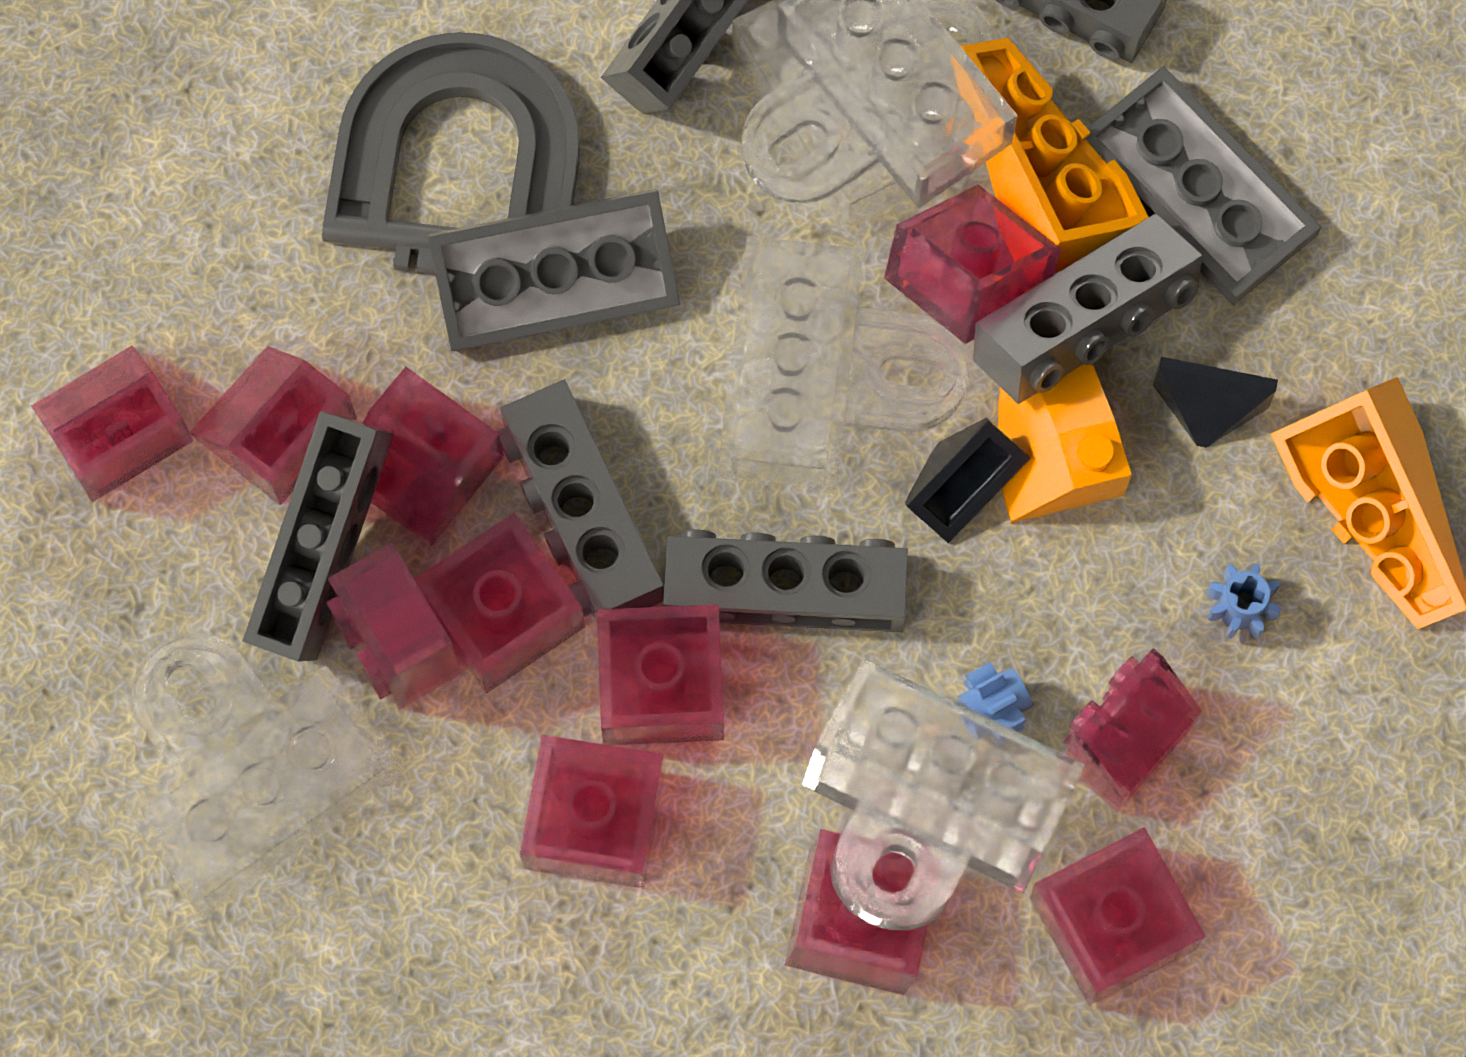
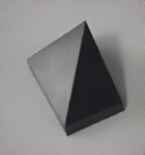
M1161 356L1153 386L1196 446L1207 448L1267 410L1276 392L1278 380Z
M986 417L937 444L929 455L904 503L924 523L949 543L1031 458Z

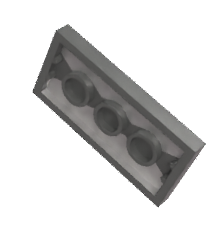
M1165 66L1161 67L1087 127L1091 133L1086 140L1106 163L1114 159L1126 172L1148 217L1154 214L1160 216L1203 255L1200 272L1233 306L1319 234L1321 226Z
M657 189L427 235L451 352L680 305Z

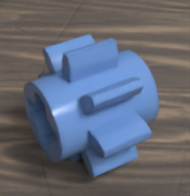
M1257 563L1254 564L1250 571L1239 573L1232 564L1227 565L1224 571L1226 585L1219 582H1211L1206 594L1210 598L1219 601L1210 610L1207 618L1209 621L1222 619L1229 626L1227 638L1232 639L1238 629H1249L1253 637L1259 638L1264 630L1261 617L1268 620H1276L1282 608L1275 603L1269 602L1270 598L1277 592L1280 584L1278 581L1267 583L1259 575L1260 565ZM1240 591L1251 595L1248 610L1237 606Z
M988 662L965 675L967 680L964 681V684L968 691L957 696V700L965 719L978 736L993 730L997 740L1000 742L1024 729L1023 724L1026 722V719L1022 712L1032 708L1033 704L1027 688L1013 668L1010 667L997 674L993 664Z

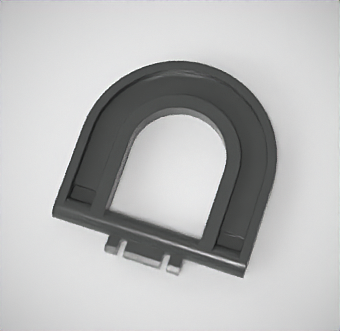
M463 32L444 33L413 41L393 51L374 65L362 78L350 96L343 112L323 221V242L396 250L395 257L393 258L394 270L409 271L412 254H418L417 272L435 274L427 235L457 229V227L389 220L400 147L408 125L423 109L431 104L455 97L475 98L495 106L507 116L516 130L519 143L508 218L572 206L579 168L580 143L575 111L563 85L555 74L533 54L518 45L489 35Z

